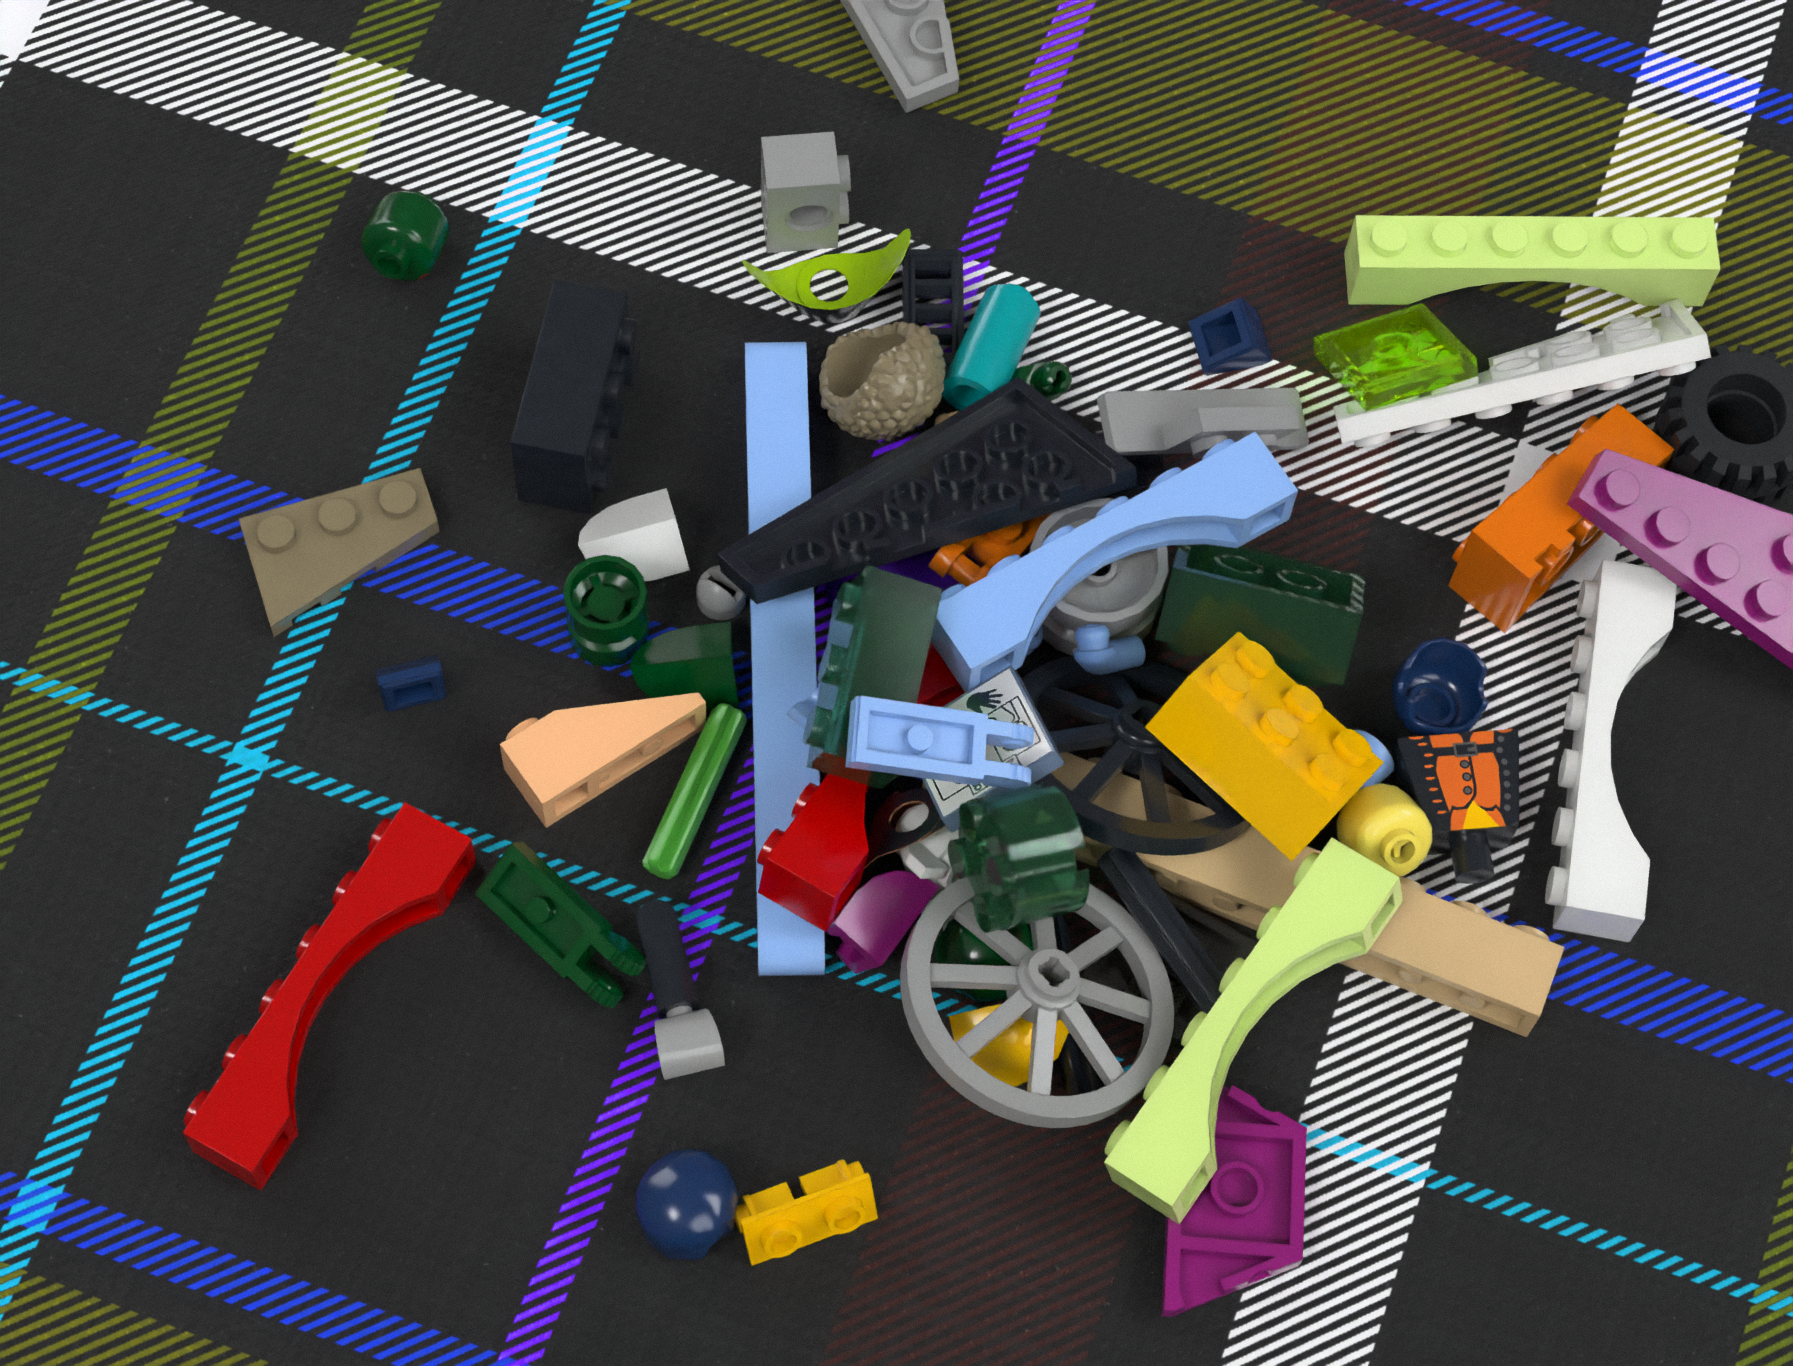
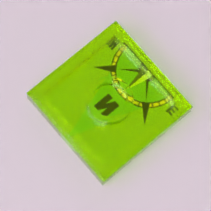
M1422 303L1317 335V337L1313 338L1316 358L1365 411L1478 376L1477 357Z

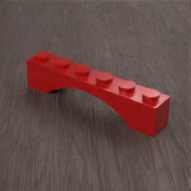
M926 628L921 641L924 646L919 653L914 655L911 652H907L890 680V685L893 686L885 698L878 694L874 698L943 707L965 692L927 637ZM843 738L838 743L826 764L825 772L828 775L819 786L811 782L805 787L792 810L791 816L795 819L785 832L779 828L773 830L757 858V863L764 866L758 893L824 932L829 929L860 885L869 852L864 825L865 795L879 773L845 767L848 742L846 738Z
M404 802L394 819L386 817L378 825L369 842L368 851L371 853L358 872L351 870L340 881L332 900V904L335 905L322 926L314 924L305 933L296 952L298 962L285 981L278 978L268 988L259 1007V1013L262 1014L248 1036L242 1033L231 1043L222 1061L224 1072L210 1092L202 1090L195 1097L184 1117V1125L187 1127L183 1134L192 1152L260 1191L298 1135L295 1108L298 1065L308 1032L326 998L346 973L379 944L411 926L441 916L477 863L472 838Z

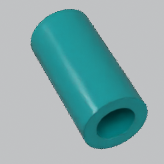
M1008 283L993 285L986 289L943 381L944 391L942 395L957 410L961 411L1011 381L1041 315L1039 305L1033 299L1031 293L1024 287Z

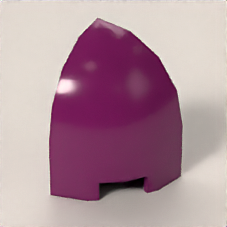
M898 870L873 877L849 899L827 930L828 934L839 936L843 941L836 951L838 957L854 974L882 966L940 886L929 879H920L915 873Z

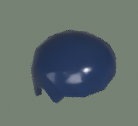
M1446 637L1421 642L1400 663L1393 678L1391 692L1397 717L1402 720L1406 728L1417 736L1469 732L1482 717L1481 713L1486 710L1489 701L1484 696L1483 685L1484 678L1488 672L1486 664L1466 643Z
M692 1148L684 1151L675 1150L656 1161L642 1176L636 1191V1217L649 1245L669 1259L698 1260L707 1256L709 1248L733 1230L739 1192L728 1166L709 1152Z

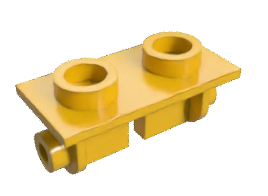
M842 1159L833 1165L800 1176V1185L805 1196L795 1200L787 1182L752 1195L742 1196L743 1204L737 1206L734 1220L739 1232L744 1235L751 1265L753 1266L772 1258L785 1257L801 1247L836 1234L849 1233L865 1223L878 1219L871 1178L868 1172L864 1173L860 1162L856 1161L847 1165L845 1160Z

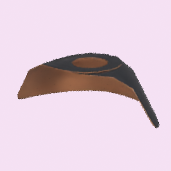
M910 787L893 792L881 802L866 829L869 852L864 869L877 857L898 851L921 841L946 826L941 820L926 787ZM921 804H925L928 807L929 813L922 825L908 832L894 831L898 819L907 809ZM990 809L997 816L1017 822L1007 814Z

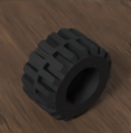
M1739 344L1735 352H1730L1726 345L1713 347L1710 353L1711 358L1695 361L1696 368L1694 370L1675 376L1654 419L1655 425L1652 431L1675 449L1666 466L1668 471L1770 506L1774 497L1780 500L1793 484V365L1790 362L1785 366L1775 362L1777 354L1766 349L1762 356L1753 354L1752 346ZM1727 415L1744 421L1757 433L1761 443L1743 444L1727 438L1715 428L1709 416Z

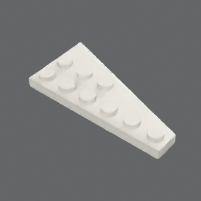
M1679 299L1659 304L1661 310L1660 317L1651 319L1649 317H1635L1633 314H1627L1611 319L1610 324L1603 328L1604 334L1593 338L1589 331H1573L1488 358L1490 369L1485 372L1477 373L1475 371H1463L1462 369L1445 371L1437 374L1438 378L1430 382V389L1418 392V388L1415 385H1403L1334 406L1341 442L1354 441L1356 447H1368L1388 441L1391 438L1390 432L1414 427L1417 433L1434 432L1450 426V418L1475 413L1478 419L1494 418L1512 411L1511 404L1535 398L1536 403L1540 405L1554 404L1573 397L1572 390L1595 384H1597L1598 390L1623 388L1634 383V375L1656 370H1658L1661 376L1683 374L1696 368L1695 361L1711 358L1707 334ZM1460 371L1464 374V375H1462L1461 373H1458L1460 376H1458L1457 374H1455V376H1456L1457 378H1455V377L1452 375V374L1457 373V372H1460Z

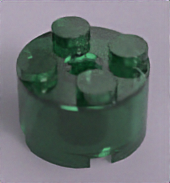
M1040 782L1027 787L1014 788L970 799L959 806V838L949 841L948 858L955 876L958 879L968 877L975 893L973 899L975 918L984 933L996 930L1004 931L1078 911L1086 903L1090 884L1089 868L1077 871L1074 850L1085 847L1082 830L1071 804L1063 792L1056 786L1044 788L1045 782Z

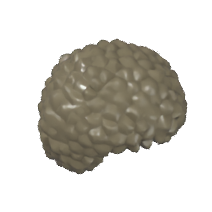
M904 321L882 325L871 330L862 328L856 332H850L846 336H839L836 342L828 347L826 358L821 364L822 370L819 374V390L822 396L821 407L828 410V416L839 425L841 430L847 431L855 437L876 441L885 439L891 442L895 437H901L907 432H912L916 426L922 425L925 419L932 415L933 409L939 404L942 398L941 393L944 391L943 381L946 363L942 357L944 353L939 345L938 337L931 334L928 326L919 327V325L914 323L908 324Z

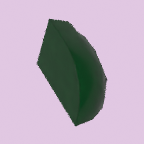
M731 621L671 630L648 640L634 653L629 667L637 686L649 698L699 692L706 702V712H711L720 703L730 704L736 709L739 708L738 683L736 682L733 665V653L735 652Z

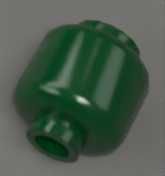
M399 191L389 193L379 201L364 227L360 241L364 255L380 274L390 279L412 281L422 279L432 271L447 243L450 229L448 220L438 203L430 196L416 191Z

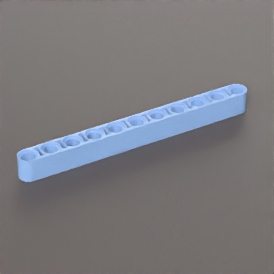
M745 342L749 534L811 499L806 342ZM814 587L760 604H756L750 599L758 977L825 974L824 931L758 893L764 866L757 863V858L765 841L776 828L785 832L795 819L791 816L792 810L805 787L811 782L817 786L820 785L819 742L787 715V712L793 705L799 701L803 702L817 689Z

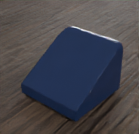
M1242 297L1188 321L1200 364L1206 376L1257 367L1273 361L1257 311Z
M429 656L375 670L385 711L391 712L447 697L438 656Z

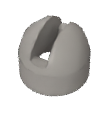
M719 565L712 566L704 572L696 586L697 605L701 612L711 619L728 620L734 618L743 610L746 604V594L720 571ZM719 581L736 592L735 595L732 597L724 588L714 582Z

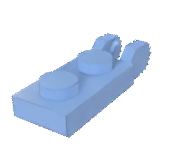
M856 696L850 705L845 767L969 785L982 783L985 786L1026 788L1031 785L1032 770L1015 763L985 760L986 744L998 747L1003 746L1009 749L1029 748V746H1033L1034 729L1027 725L988 719V714Z

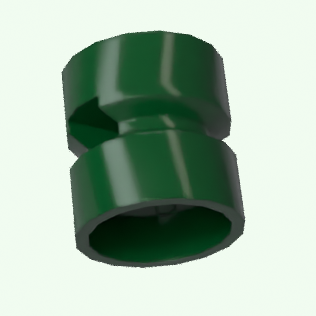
M601 555L590 557L576 565L566 578L563 590L570 645L580 658L592 665L613 667L632 660L634 653L647 642L649 633L647 590L644 577L635 565L616 556Z

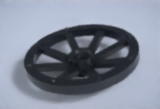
M1073 655L1050 661L1036 668L1022 679L1035 707L1040 704L1097 724L1049 732L1059 753L1104 747L1105 755L1072 791L1052 773L1034 782L1030 787L1028 786L1023 789L1036 805L1061 824L1081 835L1111 847L1161 856L1196 854L1218 848L1236 839L1251 825L1145 728L1162 706L1151 701L1138 700L1131 688L1169 699L1189 676L1188 674L1145 659L1141 666L1098 675L1085 671L1077 663ZM1085 685H1103L1117 708L1064 690ZM1165 765L1216 814L1194 821L1171 823L1162 773L1163 766ZM1121 770L1140 776L1147 821L1119 815L1103 809L1092 802Z

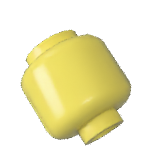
M1379 783L1360 789L1341 808L1337 819V836L1342 844L1393 874L1403 877L1416 869L1428 855L1432 844V826L1425 812L1408 794L1396 786Z

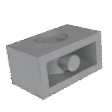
M834 132L761 137V208L767 253L838 248L839 224H849L847 192L851 191V178L848 155H837Z

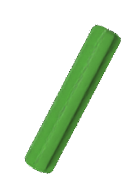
M720 703L712 709L645 854L643 867L660 878L670 880L679 873L747 723L746 715L730 704Z

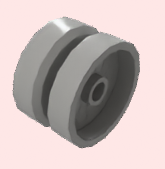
M1097 498L1053 512L1039 525L1029 553L1040 548L1045 539L1056 530L1067 525H1073L1074 528H1077L1094 519L1098 511L1113 499ZM1167 546L1131 554L1103 566L1076 584L1050 610L1041 625L1044 635L1043 639L1055 650L1071 656L1074 655L1073 649L1077 648L1075 631L1082 625L1104 624L1109 629V640L1136 635L1143 640L1150 633L1160 608L1162 592L1169 572Z

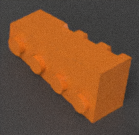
M1619 403L1600 419L1595 415L1590 416L1573 435L1570 441L1571 444L1559 455L1556 453L1550 455L1528 482L1508 496L1497 509L1471 530L1470 535L1453 554L1452 559L1458 564L1448 586L1502 632L1506 633L1605 534L1604 531L1567 505L1569 498L1593 457L1604 449H1609L1656 467L1666 468L1675 449Z

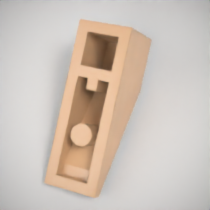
M697 692L554 710L540 720L538 718H529L515 726L508 733L506 741L500 744L504 770L547 828L701 732L706 724V702Z

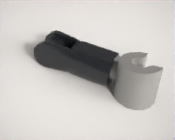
M648 901L640 907L637 913V925L643 956L647 963L646 970L659 1018L655 1020V1035L664 1080L725 1066L723 1046L713 1016L706 1008L699 1010V1000L686 949L683 948V940L676 912L673 906L666 901Z

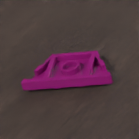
M1234 1085L1230 1089L1223 1086L1218 1102L1215 1130L1217 1171L1180 1224L1166 1216L1161 1316L1164 1317L1176 1316L1298 1267L1303 1260L1307 1127L1279 1111L1271 1112L1259 1105L1255 1097Z

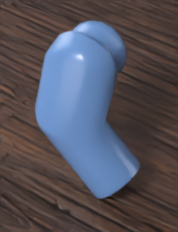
M1104 624L1082 625L1075 631L1077 648L1073 649L1074 659L1089 673L1103 675L1138 667L1144 663L1145 648L1142 640L1136 635L1109 640V629Z

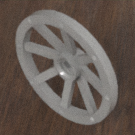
M1004 865L973 872L948 885L930 902L912 929L905 945L901 961L900 990L905 1016L916 1043L933 1068L951 1087L974 1104L999 1117L1016 1123L1045 1128H1070L1103 1120L1130 1104L1144 1090L1166 1057L1174 1028V1002L1170 980L1157 949L1138 922L1119 903L1093 885L1077 877L1057 870L1029 865ZM997 897H1027L1033 951L974 904ZM1051 902L1079 914L1100 929L1101 932L1068 954L1058 950ZM953 917L1012 966L930 963L934 942L940 929ZM1115 948H1118L1136 978L1142 998L1080 977L1079 972ZM1046 979H1048L1053 984V986H1050L1049 982ZM931 987L1006 990L1007 1000L955 1042L937 1012ZM1079 1003L1144 1024L1141 1046L1137 1057L1128 1071H1124ZM1020 1017L1033 1023L1027 1091L1013 1087L995 1078L971 1060V1058ZM1058 1020H1062L1105 1084V1087L1073 1096H1050L1056 1023Z

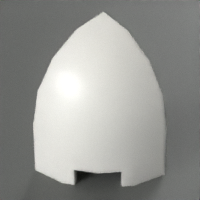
M667 488L629 498L607 507L592 517L579 533L578 546L585 559L601 555L621 557L636 566L644 577V581L657 580L690 570Z

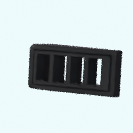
M908 249L902 260V322L904 321L908 324L950 323V328H929L931 334L938 337L939 345H951V353L943 352L942 356L946 363L944 368L945 375L964 337L963 252L958 249ZM915 299H950V303H915Z

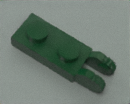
M512 842L475 892L495 914L564 979H572L595 1002L600 1003L602 1006L613 1008L624 995L621 987L603 969L588 962L596 950L608 961H611L613 966L619 969V971L629 974L631 977L639 976L647 965L640 951L636 950L635 946L626 938L611 931L613 926L524 842Z

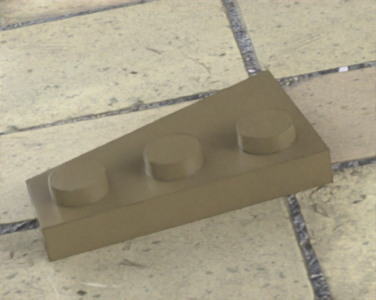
M421 468L239 518L274 637L293 625V618L315 604L319 603L321 606H324L341 595L340 589L369 570L379 571L440 532Z

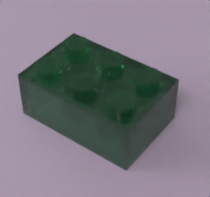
M1208 544L1178 545L1155 639L1167 642L1168 648L1177 653L1188 656H1201L1204 652L1214 654L1240 631L1250 641L1257 642L1265 647L1272 655L1275 664L1283 671L1291 673L1292 678L1296 681L1313 687H1326L1329 682L1343 686L1363 616L1365 576L1245 546L1231 548Z

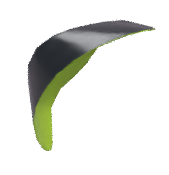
M905 229L883 249L867 253L823 255L795 263L780 270L762 271L746 260H742L752 276L800 313L822 323H841L856 317L890 280L905 256L910 243L911 232L910 229ZM823 270L838 271L845 276L848 282V290L841 299L834 302H825L814 296L810 289V282L813 276Z

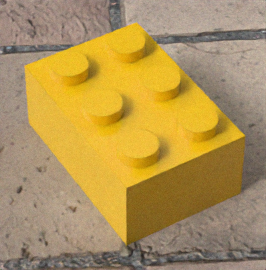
M1240 631L1194 670L1145 726L1148 731L1291 862L1384 763L1372 752L1371 746L1362 735L1344 727L1323 708L1320 698L1312 690L1297 684L1275 664L1272 655L1265 647L1257 642L1250 641Z

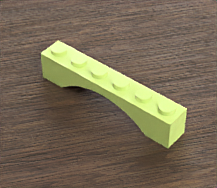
M1356 215L1344 253L1348 304L1408 305L1434 295L1466 287L1500 282L1547 281L1573 283L1604 289L1625 296L1643 306H1660L1659 304L1679 299L1684 306H1703L1720 271L1714 217Z
M1332 837L1320 854L1312 852L1302 862L1293 882L1296 889L1283 907L1276 904L1267 912L1257 930L1256 938L1259 941L1246 960L1239 957L1229 966L1220 982L1219 991L1222 993L1208 1014L1200 1011L1191 1020L1181 1040V1045L1184 1046L1181 1053L1170 1068L1163 1065L1154 1073L1143 1094V1099L1146 1100V1103L1132 1122L1126 1119L1116 1127L1106 1144L1105 1154L1108 1157L1104 1163L1112 1181L1177 1224L1181 1223L1217 1171L1215 1130L1218 1102L1230 1064L1248 1032L1272 1004L1301 981L1333 964L1367 954L1403 902L1399 876Z

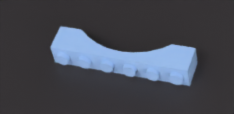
M1256 432L1237 442L1233 439L1223 440L1208 450L1200 462L1183 471L1179 467L1167 470L1151 483L1148 490L1131 499H1128L1126 496L1113 499L1098 511L1094 519L1077 528H1074L1073 525H1067L1056 530L1045 539L1040 548L1022 558L1014 554L1002 559L989 570L986 577L966 587L964 584H957L948 588L929 607L926 635L966 693L1010 665L1015 670L1021 667L1033 637L1050 610L1076 584L1103 566L1137 552L1169 545L1208 544L1238 548L1289 520L1298 489Z

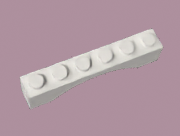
M1603 559L1593 580H1583L1580 588L1577 616L1586 618L1584 636L1578 635L1576 637L1570 666L1571 672L1580 674L1578 692L1570 693L1564 720L1565 729L1574 730L1572 750L1565 749L1563 752L1558 774V786L1568 788L1566 808L1559 807L1557 809L1552 829V845L1561 846L1559 867H1551L1545 893V903L1555 906L1553 929L1624 942L1631 941L1645 919L1650 859L1633 835L1618 801L1611 770V729L1617 701L1622 690L1635 673L1659 653L1673 628L1677 585L1652 567Z

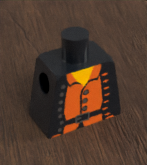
M1505 729L1397 738L1391 752L1394 761V771L1389 776L1393 786L1408 794L1425 812L1432 826V844L1428 855L1451 853L1455 879L1459 883H1479L1494 876V868L1490 850L1507 847L1519 825L1518 730Z

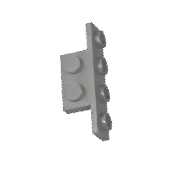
M1296 388L1108 391L1097 398L1105 442L1120 455L1192 453L1195 458H1203L1207 451L1219 442L1226 439H1233L1237 442L1253 432L1257 433L1270 452L1274 450H1298L1309 444L1300 396Z

